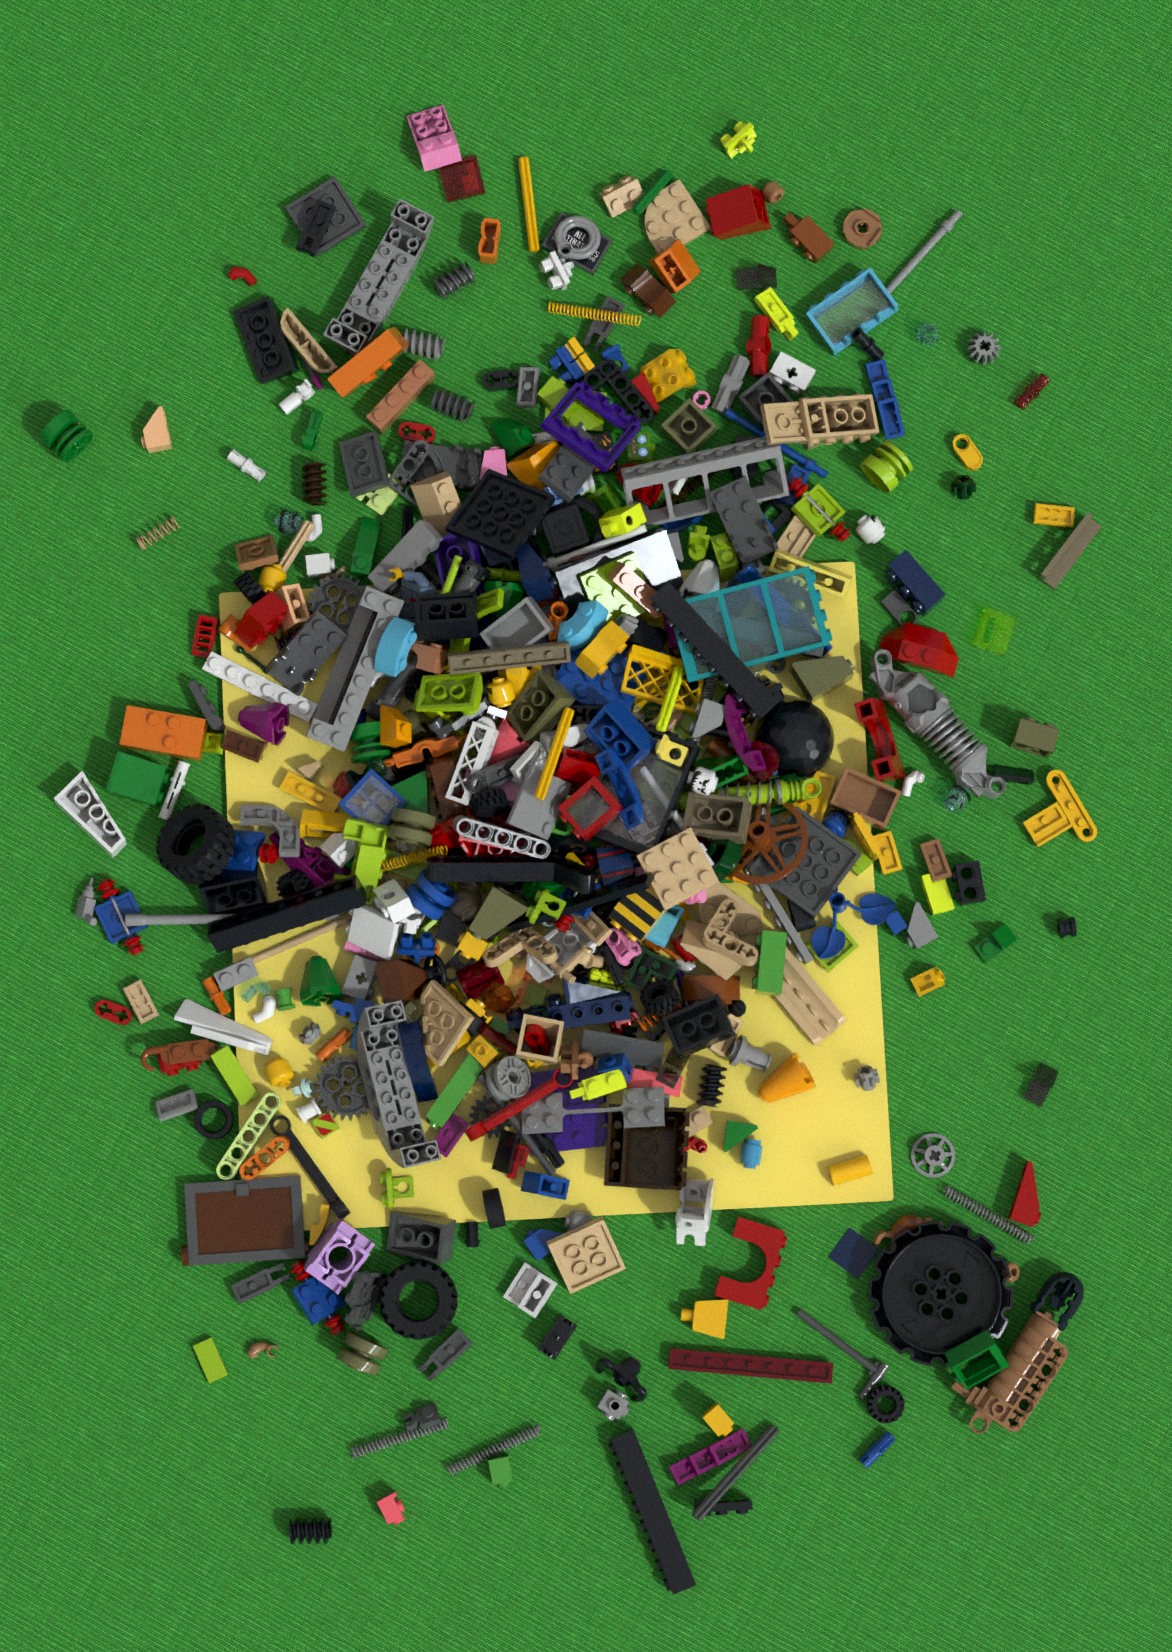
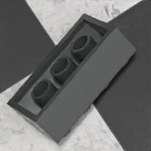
M584 1029L580 1052L587 1051L591 1053L593 1062H595L596 1058L600 1059L609 1055L625 1053L632 1068H635L636 1065L643 1066V1070L655 1072L656 1069L660 1070L665 1043Z

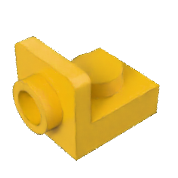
M937 966L910 979L919 997L945 985L944 974L940 969L938 970Z

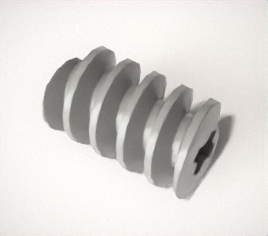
M407 328L404 338L410 346L403 352L408 353L411 349V354L415 355L418 351L419 357H423L426 352L427 359H430L434 354V360L438 361L440 356H442L446 337L440 342L439 335H436L434 340H432L431 333L424 338L423 331H421L419 336H416V330L409 334Z

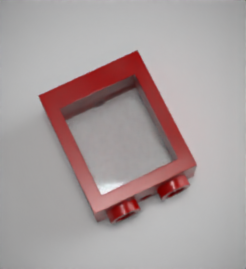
M595 775L557 807L561 812L558 816L565 824L570 822L574 827L571 831L578 839L583 837L586 842L623 810L621 805Z

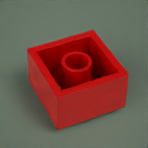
M271 591L246 610L234 633L251 649L257 644L260 646L266 641L268 635L273 636L280 629L278 625L287 617L285 613L289 607Z

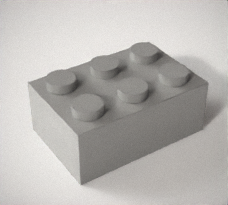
M531 596L523 599L480 633V636L490 649L533 645L555 630V627Z

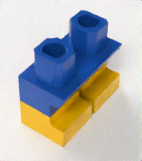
M575 337L568 340V343L561 348L556 349L555 355L548 360V364L553 370L560 366L564 367L566 371L558 375V377L566 384L583 380L587 372L595 367Z

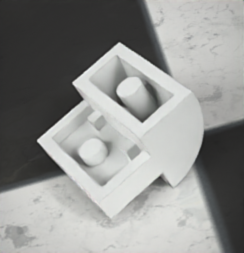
M535 740L510 768L514 776L512 781L519 789L530 766L541 771L543 770L548 754L540 742ZM555 768V771H554V773H553V776H555V777H556V768Z
M525 1262L503 1297L536 1318L558 1283Z

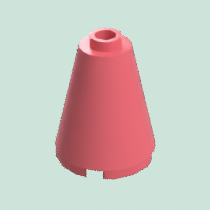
M507 717L502 719L496 729L500 732L487 767L524 752L532 745V743L525 742Z

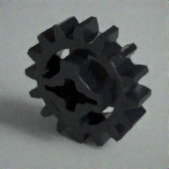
M484 1095L482 1102L475 1100L478 1105L477 1107L471 1106L474 1113L469 1114V1117L474 1118V1120L470 1122V1125L478 1123L477 1114L479 1109L483 1112L482 1120L488 1117L484 1109L490 1113L500 1110L498 1106L488 1108L485 1105L487 1103H495L492 1097L487 1099ZM508 1119L503 1124L501 1123L496 1126L497 1129L488 1131V1139H491L492 1134H495L498 1138L499 1132L505 1126L511 1127Z

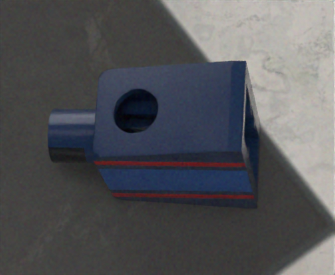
M617 847L596 849L604 887L635 877L634 868L641 867L636 856H631L630 852Z

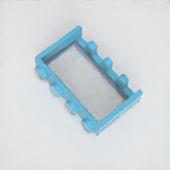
M871 267L868 270H861L851 282L849 280L844 282L835 293L830 292L823 298L824 301L819 304L815 303L807 309V320L828 346L833 356L855 342L851 337L853 330L861 328L866 334L898 311L897 302Z

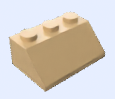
M446 470L410 485L423 520L430 522L441 536L450 534L446 531L445 526L461 506L451 476Z

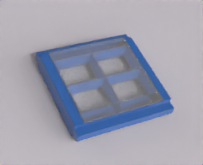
M371 768L338 805L353 818L365 819L369 823L386 825L391 820L393 808H402L407 801Z

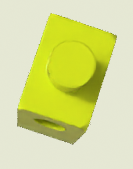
M640 503L611 509L599 519L601 531L605 538L629 533L647 522ZM627 516L631 518L628 522L626 520Z

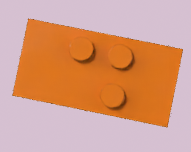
M396 327L389 328L327 379L342 398L348 396L362 384H369L377 378L376 373L379 370L385 371L392 365L391 361L410 345Z
M127 705L119 745L122 748L201 762L208 722L203 718Z

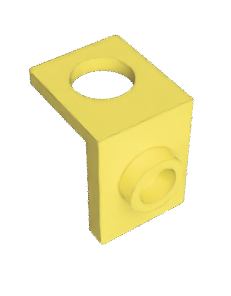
M665 734L662 740H658L655 747L659 759L679 767L682 766L689 750L687 747L670 741L668 735ZM674 748L681 751V757L677 760L670 758L669 755L670 751Z

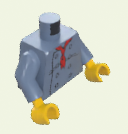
M394 567L389 572H394L396 576H390L388 579L396 581L399 578H403L401 579V595L404 601L402 606L403 620L415 623L416 596L437 594V588L429 583L428 579L421 572L407 570L402 572L400 568Z

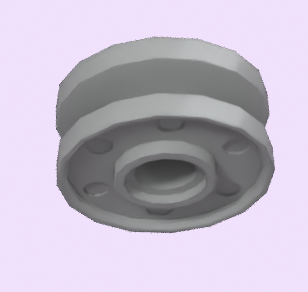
M508 1056L493 1062L486 1072V1082L488 1089L494 1097L500 1101L508 1102L520 1098L528 1092L531 1086V1076L529 1069L522 1060L514 1056Z

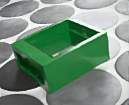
M988 1329L944 1353L948 1360L945 1364L949 1372L953 1373L958 1385L962 1383L966 1390L1009 1367L1002 1350ZM987 1350L991 1352L990 1355L963 1370L959 1367Z

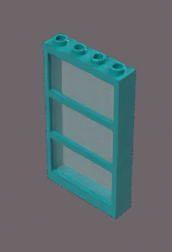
M809 566L685 599L747 667L830 645L829 641L832 640L830 629H826L824 621H827L825 610H821L819 602L822 601L819 589L815 590L814 582L817 581L814 570H810ZM674 627L688 683L719 675L717 671L713 674L706 666L708 663L703 656L699 658L692 651L694 646L689 641L685 643L678 636L680 631Z

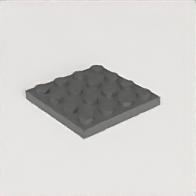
M796 806V809L805 821L808 832V845L805 856L798 867L788 876L767 884L815 918L862 853ZM791 813L783 825L796 824L798 821ZM799 828V829L792 830V831H787V832H783V833H777L776 835H777V837H778V836H781V835H784V834H787V833H790V832L793 833V832L799 831V830H801V829ZM801 834L774 843L786 866L794 860L800 849ZM768 852L767 854L780 871L783 870L774 852ZM762 853L749 869L757 877L777 873Z

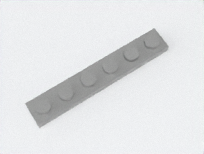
M753 859L743 868L746 875L755 876L749 871L754 864ZM752 884L758 894L761 892L764 896L763 903L768 911L772 909L775 914L773 919L779 928L783 927L784 931L787 932L786 941L789 945H794L797 950L794 953L799 962H804L806 965L813 961L812 955L769 885Z

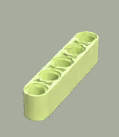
M267 1093L263 1096L219 1162L216 1173L221 1179L230 1180L237 1174L241 1165L280 1109L282 1100L279 1095ZM271 1096L277 1099V1104L273 1108L267 1106V1099ZM260 1113H263L266 1117L262 1125H258L255 1121L256 1116ZM251 1130L254 1133V1139L251 1142H246L244 1134L246 1131ZM235 1148H241L243 1151L240 1159L233 1157V1150ZM224 1165H229L232 1169L229 1176H224L221 1173Z

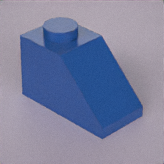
M524 1171L521 1191L566 1200L570 1180Z
M534 1228L525 1234L527 1239L524 1240V1243L538 1261L551 1252L546 1241L564 1233L543 1229L536 1231Z

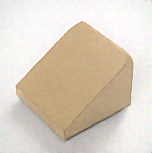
M317 761L299 767L297 770L310 781L321 770L323 765Z

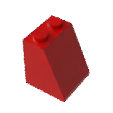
M750 184L706 199L707 206H705V209L711 220V233L721 240L771 229L762 191Z

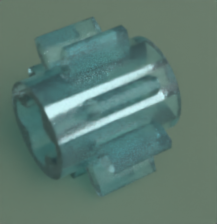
M923 322L922 329H916V332L920 335L915 340H920L922 347L925 344H929L932 347L933 340H939L936 334L939 333L940 329H935L933 322L930 325H926ZM927 332V334H931V337L929 338L927 335L924 336V333Z

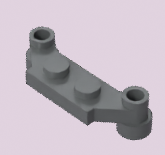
M489 680L482 682L483 693L479 710L475 714L467 716L458 711L446 721L440 715H437L427 722V726L431 731L435 732L439 740L447 737L451 731L465 728L470 720L484 714V710L491 704L487 692V686L491 683Z

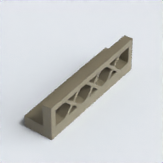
M1090 512L1085 515L1038 578L1053 590L1102 527L1091 519L1093 515Z

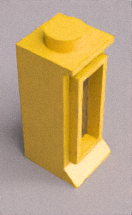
M303 809L300 821V839L306 835L329 838L333 833H342L346 817L351 816L344 813Z

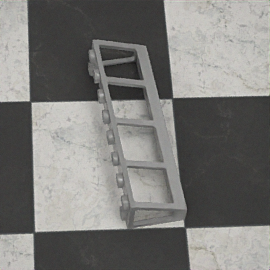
M765 436L622 468L620 470L626 506L636 503L641 504L647 522L643 523L646 527L717 512L709 494L708 473L740 466L742 477L746 476L749 482L746 465L773 458L776 460L777 469L764 474V485L751 489L758 503L788 496L789 490L780 444L767 445ZM702 475L706 498L672 505L668 482ZM663 484L667 507L649 510L648 506L643 505L640 501H633L631 491Z

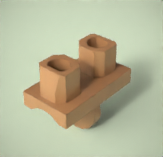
M572 1040V1046H561V1073H572V1080H578V1067L580 1066L585 1069L593 1064V1056L587 1051L579 1053L578 1040Z

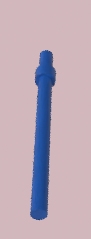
M728 408L725 416L760 438L766 436L765 431ZM780 444L783 453L804 465L806 470L813 471L822 478H826L829 472L818 466L816 461L811 458L807 459L785 444Z

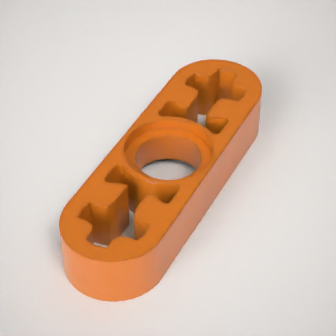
M278 1135L246 1160L239 1170L242 1178L246 1180L254 1179L285 1154L290 1148L289 1139L284 1135ZM276 1141H283L284 1149L279 1148L273 1152L272 1149L278 1144ZM260 1153H268L270 1161L268 1163L262 1162L259 1158ZM256 1162L258 1166L253 1169L252 1173L247 1174L245 1172L247 1167H251Z

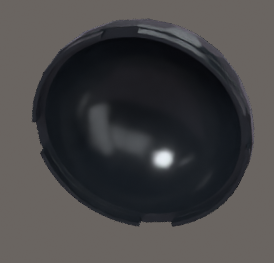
M785 700L776 704L766 715L759 719L754 733V741L758 740L762 743H768L777 751L779 755L778 776L797 773L799 777H809L815 774L827 763L834 747V733L828 717L820 708L803 700Z

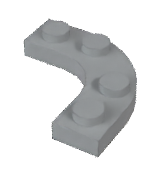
M241 805V826H267L274 829L280 838L279 857H300V830L294 818L289 817L285 814L284 810L274 806Z

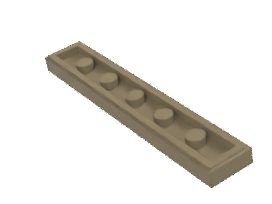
M569 641L447 653L449 675L571 662Z

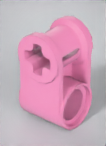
M610 928L613 933L605 942L614 953L616 960L621 965L627 966L633 957L641 954V947L637 942L634 943L627 938V932L622 928L619 930Z

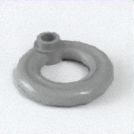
M577 215L567 217L555 229L554 240L557 254L562 259L580 260L590 257L600 246L601 235L599 228L592 220ZM580 227L587 231L589 235L587 245L582 248H574L570 242L566 241V233L571 228ZM562 250H567L568 253L564 254Z

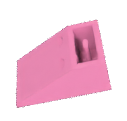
M444 105L406 116L424 172L462 161L458 142Z

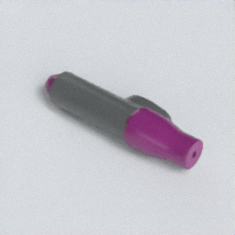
M302 358V363L313 384L318 390L323 389L324 387L317 372Z

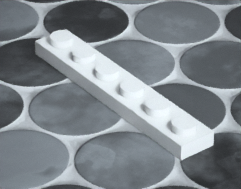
M212 651L202 668L203 671L268 703L277 702L289 707L290 714L310 723L318 704L300 695L296 696L292 691Z

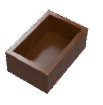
M447 752L436 758L433 756L428 757L429 763L426 764V770L429 780L433 779V782L430 783L433 799L438 798V801L435 802L438 818H442L444 823L452 817L459 815L467 816L465 805L445 798L456 769L452 752ZM459 785L454 788L452 796L462 799L463 795Z

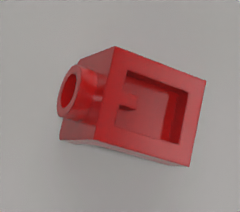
M634 1008L629 1009L631 1019L609 1022L611 1032L622 1036L620 1025L628 1026L633 1024L636 1018L639 1019L638 1012Z

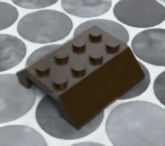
M609 1104V1107H619L622 1104ZM664 1107L665 1126L624 1128L623 1113L621 1111L608 1112L604 1186L681 1190V1186H686L687 1172H682V1168H687L688 1151L683 1150L684 1147H688L689 1131H685V1127H689L690 1112H686V1108Z

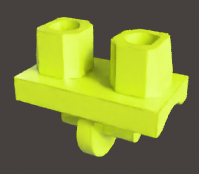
M739 121L734 127L736 135L731 137L729 134H725L720 139L729 158L732 159L736 154H742L744 151L748 153L753 151L751 145L755 142L754 138L757 135L753 129L754 126L750 122L746 125Z

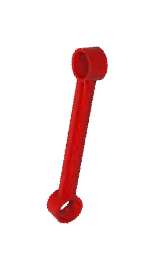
M558 1068L551 1079L465 1130L464 1132L470 1142L475 1141L556 1089L568 1088L573 1082L572 1073H568L571 1077L570 1082L567 1085H560L556 1081L557 1073L561 1072V1068Z

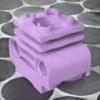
M340 1218L335 1224L331 1223L309 1252L307 1255L309 1259L304 1265V1270L339 1294L368 1258L369 1252L375 1244ZM335 1247H347V1255L342 1261L338 1263L328 1261L329 1254Z

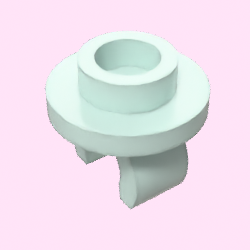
M302 1078L300 1085L292 1088L294 1096L304 1094L307 1098L312 1097L314 1092L312 1081Z

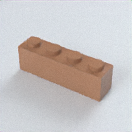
M419 360L366 416L367 422L383 435L435 379V372L423 361Z

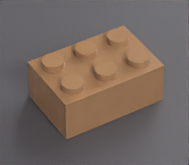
M846 766L828 806L843 811L849 816L857 812L858 815L862 816L865 823L884 831L902 791Z

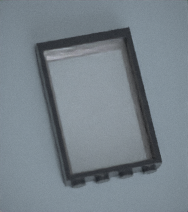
M648 724V726L641 725L656 742L659 739L662 740L665 734L668 735L670 741L689 749L682 766L679 767L659 759L654 748L647 757L629 771L640 796L643 809V823L627 831L620 814H618L591 837L635 855H639L663 842L686 787L689 773L693 770L700 753V748L696 741L689 738L685 740L678 738L679 735L671 731H667V733L657 731L655 729L656 726ZM677 748L672 749L669 754L670 758L674 760L679 759L681 751ZM600 772L598 780L621 805L608 774L602 775ZM595 789L592 791L579 822V826L583 830L611 808Z

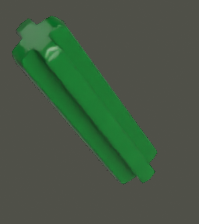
M663 170L631 207L634 214L640 215L673 178L671 171Z

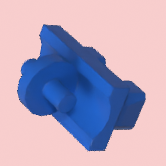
M403 931L397 948V954L414 958V962L419 964L420 958L434 956L437 943L436 940H433L431 932H423L420 935V939H413V934L404 933Z

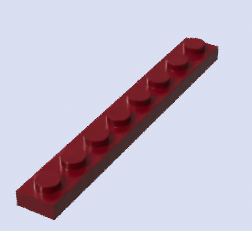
M670 1348L668 1369L832 1384L833 1363Z

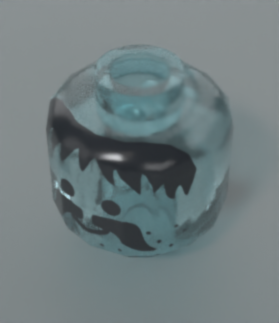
M283 509L279 515H275L274 527H277L280 535L295 536L303 524L304 518L301 517L298 511Z
M952 783L941 796L943 800L942 805L952 813L955 811L961 812L971 801L970 790Z

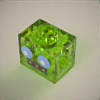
M639 431L627 446L628 463L652 462V453H656L655 441H651L650 432Z

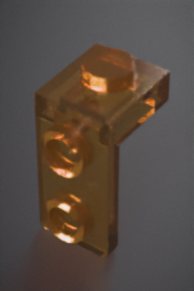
M525 971L522 981H525L523 989L519 988L515 996V1000H518V1006L522 1005L532 980V976L527 971ZM554 976L545 980V982L552 984Z

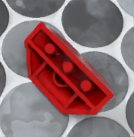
M908 622L883 636L878 649L889 651L894 662L954 678L959 660L946 633Z
M467 821L462 822L461 831L467 828ZM486 827L479 829V836H483L486 833ZM505 832L497 836L498 842L505 839ZM460 834L458 836V841L466 856H529L467 838ZM524 838L517 840V847H521L524 844ZM538 844V845L536 846V848H535L536 853H537L539 844Z

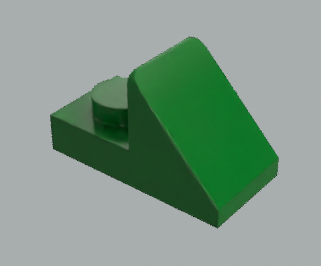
M1005 923L973 948L984 963H986L1016 941L1017 938Z

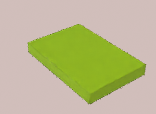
M600 392L601 394L607 397V393ZM576 399L569 407L570 421L566 423L563 420V424L567 427H576L581 421L584 423L582 426L585 427L586 431L603 433L604 417ZM547 406L545 410V418L552 411Z

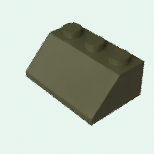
M538 670L507 709L506 717L525 742L534 743L535 740L540 742V733L551 731L560 720L564 708H569L575 699L564 685L544 671Z

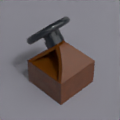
M435 953L434 956H428L425 959L424 967L422 968L409 959H396L375 965L384 1004L402 1000V1003L420 999L425 983L429 984L431 980H436L444 989L446 987V968L442 959Z

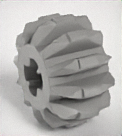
M982 331L981 336L975 333L974 339H969L970 345L967 347V351L971 352L969 358L976 357V364L979 360H982V365L984 366L987 360L993 363L994 358L999 357L997 351L1001 349V346L997 345L998 338L992 339L993 333L986 336V332ZM981 345H982L983 347H986V346H987V347H988L987 351H986L985 349H982V350H981V349H980Z

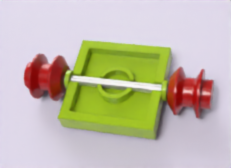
M795 477L788 484L790 487L788 490L795 492L794 498L801 496L802 499L791 510L817 537H820L830 527L832 528L830 536L835 535L837 537L836 542L839 540L841 542L845 541L851 535L848 532L851 528L845 529L843 527L845 522L836 524V521L846 511L819 483L807 492L809 484H803L801 482L802 477L799 479Z

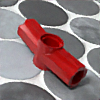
M755 315L751 320V336L747 340L746 348L750 356V376L763 377L768 373V354L771 353V340L769 338L770 318L767 316Z

